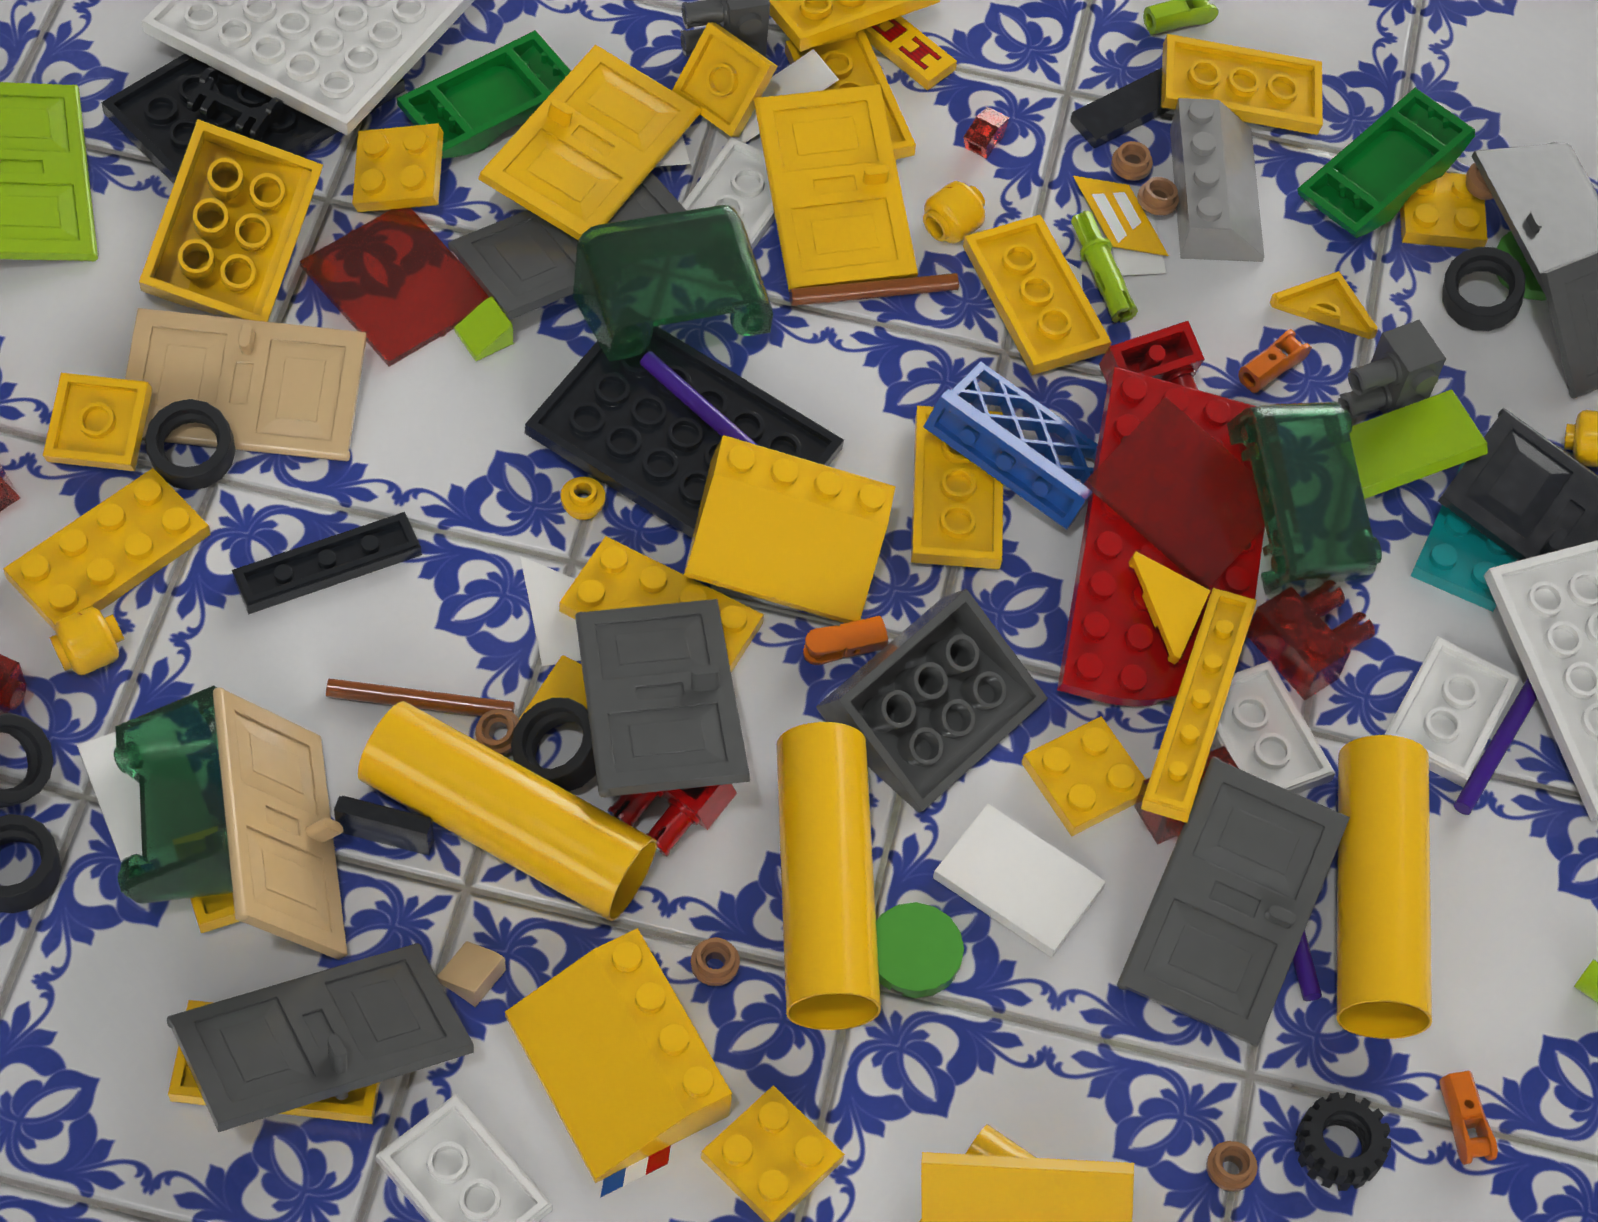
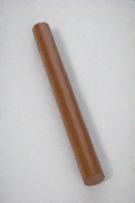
M957 273L795 288L790 289L791 306L952 291L959 289V279Z
M330 678L326 687V697L387 705H396L399 702L405 701L418 709L482 716L493 709H507L514 713L515 702Z

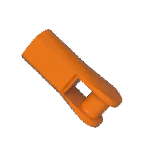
M1289 329L1267 349L1240 368L1239 380L1252 393H1257L1281 374L1300 364L1308 356L1312 347L1308 343L1302 344L1295 338L1296 333Z
M875 616L840 624V626L810 630L805 638L803 656L812 665H822L842 659L843 657L848 658L882 650L888 644V635L884 621L881 616Z
M1456 1072L1442 1077L1439 1080V1085L1451 1121L1460 1161L1465 1165L1472 1163L1473 1158L1485 1157L1488 1161L1496 1160L1498 1154L1496 1139L1485 1116L1472 1072ZM1475 1128L1478 1137L1469 1138L1467 1129Z

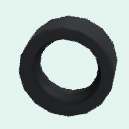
M1476 247L1466 250L1451 261L1445 273L1442 302L1448 315L1461 326L1475 331H1491L1501 328L1516 317L1522 306L1526 276L1520 263L1507 252L1494 247ZM1477 271L1490 272L1500 276L1508 284L1509 294L1501 304L1491 307L1477 306L1467 302L1459 294V283L1467 274Z
M199 400L175 401L162 408L150 421L145 436L147 455L154 469L173 487L186 490L207 488L221 480L231 468L236 452L233 433L221 411L211 404ZM194 422L206 424L212 428L217 438V447L208 460L200 465L191 467L176 466L169 461L165 455L164 443L165 439L174 429L183 424Z
M550 698L535 704L523 714L514 728L511 742L514 762L568 792L583 787L596 776L588 710L584 705L570 698ZM566 722L578 724L583 730L581 746L574 757L564 765L552 769L541 767L535 757L538 744L543 736L554 726Z
M13 713L0 714V733L10 734L20 742L26 752L28 768L26 777L20 784L14 788L0 789V808L26 802L39 794L50 779L54 762L51 743L42 728L29 718Z
M15 814L0 816V846L12 842L30 843L38 849L41 856V864L31 877L18 884L10 886L0 885V912L17 913L34 908L50 896L59 882L62 866L54 837L44 824L29 816Z

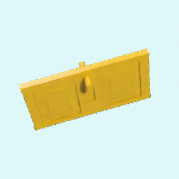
M595 44L479 174L478 180L585 245L584 236L589 233L597 236L701 114L702 110L699 106L691 103Z
M880 84L755 98V110L788 291L790 292V289L917 277L918 270Z

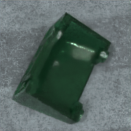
M718 205L601 224L589 228L579 238L576 252L573 299L609 361L631 358L641 354L649 346L653 327L723 314L730 313V323L739 335L754 336L771 333L772 306L745 225L733 207Z
M1337 401L1272 404L1246 408L1228 422L1227 427L1231 445L1243 443L1247 448L1241 453L1243 461H1251L1269 544L1262 548L1264 557L1272 555L1271 570L1261 573L1265 595L1365 578L1373 574L1377 564L1381 562L1382 551L1378 539L1373 537L1349 435L1352 431V421L1348 410L1342 409Z
M214 685L115 726L116 748L114 749V760L116 765L123 773L136 780L140 787L142 856L134 854L124 858L118 872V883L121 892L137 903L145 904L233 893L213 701V690L217 687Z

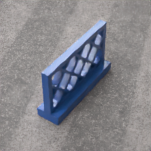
M981 361L952 390L947 389L940 396L923 426L1065 529L1072 525L1081 510L1087 505L1089 497L1093 493L1090 488L1094 468L1087 466L1085 458H1091L1095 461L1098 444ZM980 379L994 389V392L981 391L977 380ZM986 405L1000 406L1003 415L990 414ZM1013 408L1022 409L1029 414L1030 418L1016 416ZM1022 430L1035 431L1038 440L1025 439ZM1049 433H1056L1065 440V443L1052 442ZM1057 455L1071 456L1074 466L1061 465Z

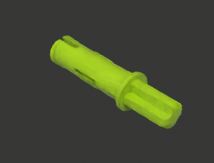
M1086 210L1074 215L1071 223L1082 245L1080 257L1083 261L1088 262L1095 282L1108 307L1112 321H1120L1122 323L1131 320L1136 316L1138 309L1111 254V241L1102 237L1092 212Z

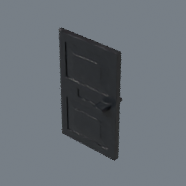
M1505 408L1499 411L1497 420L1484 436L1487 442L1488 454L1465 462L1438 500V502L1519 561L1598 540V475Z

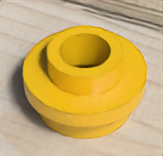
M576 477L564 484L561 490V504L565 511L573 518L579 520L591 519L602 510L605 504V490L593 478ZM578 494H588L589 496H588V497H585V498H581V497H578L577 495H578Z

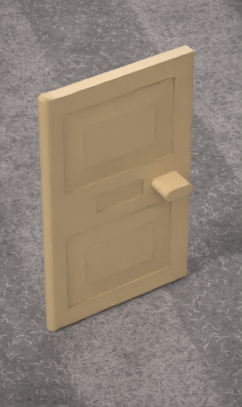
M138 308L125 379L149 382L152 387L142 440H145L148 425L159 410L175 401L193 399L207 402L221 411L230 425L236 450L349 461L351 456L349 449L367 339L366 332ZM196 422L181 425L174 429L165 439V442L217 447V438L212 428L206 424Z
M215 688L213 690L235 919L339 960L348 954L333 838L343 833V827L339 822L332 820L330 815L321 736L223 688Z

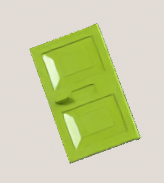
M0 82V259L92 262L98 260L80 92L77 85Z

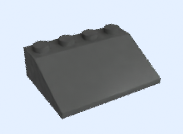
M964 589L942 597L818 704L816 708L826 722L846 724L863 733L866 738L867 766L919 813L923 812L1048 698L970 592Z

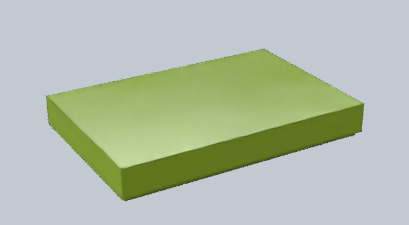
M1452 389L1330 434L1333 448L1363 499L1488 454L1486 440Z

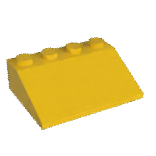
M197 119L139 279L141 291L182 306L223 317L268 322L323 169V164Z
M723 435L710 462L683 576L843 623L860 620L887 530L896 486Z
M638 928L591 950L505 1011V1017L595 1183L730 1116L732 1092Z

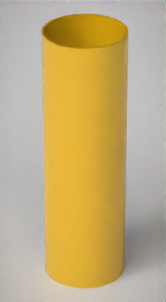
M405 701L394 705L380 720L367 741L360 758L358 778L361 782L418 814L431 818L434 823L609 921L617 919L628 907L642 885L653 862L657 848V841L654 838Z
M835 722L807 723L787 730L778 738L776 743L786 1015L791 1022L805 1028L842 1030L867 1024L877 1018L881 1012L866 738L861 731L846 724Z
M1393 735L1366 736L1347 743L1338 754V812L1350 818L1338 846L1337 1022L1343 1029L1359 1036L1397 1039L1420 1034L1432 1024L1429 754L1421 744L1408 738Z

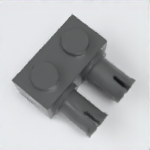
M701 0L682 3V18L686 29L704 26L708 22L717 23L766 57L770 13L769 0ZM705 28L688 31L681 30V47L685 57L691 55Z
M1420 320L1383 332L1371 363L1349 370L1348 381L1353 391L1342 393L1339 395L1340 398H1338V405L1345 419L1353 420L1360 415L1377 409L1382 414H1386L1430 397L1435 384L1438 382V377L1446 357Z

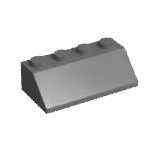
M1178 98L1170 128L1174 184L1177 187L1179 197L1176 210L1180 258L1263 262L1264 248L1251 128L1220 100Z

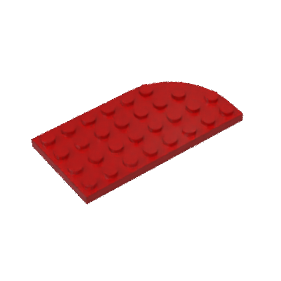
M1113 368L1109 374L1090 488L1093 493L1088 500L1057 687L1058 691L1099 702L1134 707L1157 705L1160 701L1177 698L1212 589L1216 588L1255 599L1280 420L1279 412L1125 369ZM1136 551L1211 590L1182 656L1176 664L1168 661L1169 653L1159 628H1155L1142 597L1144 592L1136 572L1129 566L1130 558Z

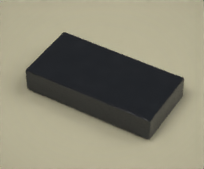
M343 795L339 796L334 808L335 821L339 822L343 827V834L430 855L434 843L431 818Z

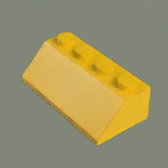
M922 1152V1222H1132L1134 1163Z

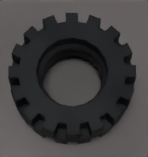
M1339 1092L1330 1093L1326 1100L1324 1097L1316 1100L1304 1115L1295 1134L1297 1136L1294 1143L1295 1152L1301 1153L1298 1158L1300 1166L1308 1165L1310 1170L1307 1175L1312 1180H1315L1317 1176L1323 1178L1321 1185L1330 1189L1333 1183L1337 1184L1338 1191H1347L1351 1185H1353L1354 1189L1362 1187L1367 1180L1370 1181L1382 1167L1391 1148V1139L1387 1138L1390 1133L1388 1123L1381 1124L1380 1122L1384 1116L1379 1108L1372 1112L1368 1108L1371 1101L1363 1098L1361 1103L1355 1101L1356 1094L1347 1092L1344 1098H1340ZM1332 1125L1344 1126L1350 1129L1360 1139L1362 1153L1353 1158L1337 1155L1326 1145L1323 1138V1130Z

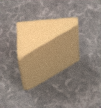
M466 941L438 974L437 979L442 985L476 1007L506 971L505 957L495 951Z

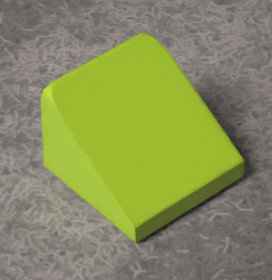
M492 296L484 300L454 327L455 333L475 361L514 344L513 325Z

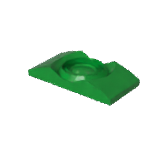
M534 30L398 97L397 105L414 126L439 123L444 132L442 159L460 157L485 150L505 131L525 123L571 70L538 32Z
M1415 87L1297 188L1298 195L1354 237L1359 238L1391 221L1414 192L1424 184L1442 177L1475 137V129Z

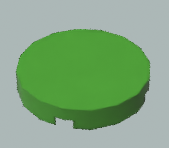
M915 902L896 905L882 913L877 919L879 983L889 990L892 988L895 991L902 992V996L910 998L933 996L949 987L960 970L964 953L961 932L950 916L934 906Z

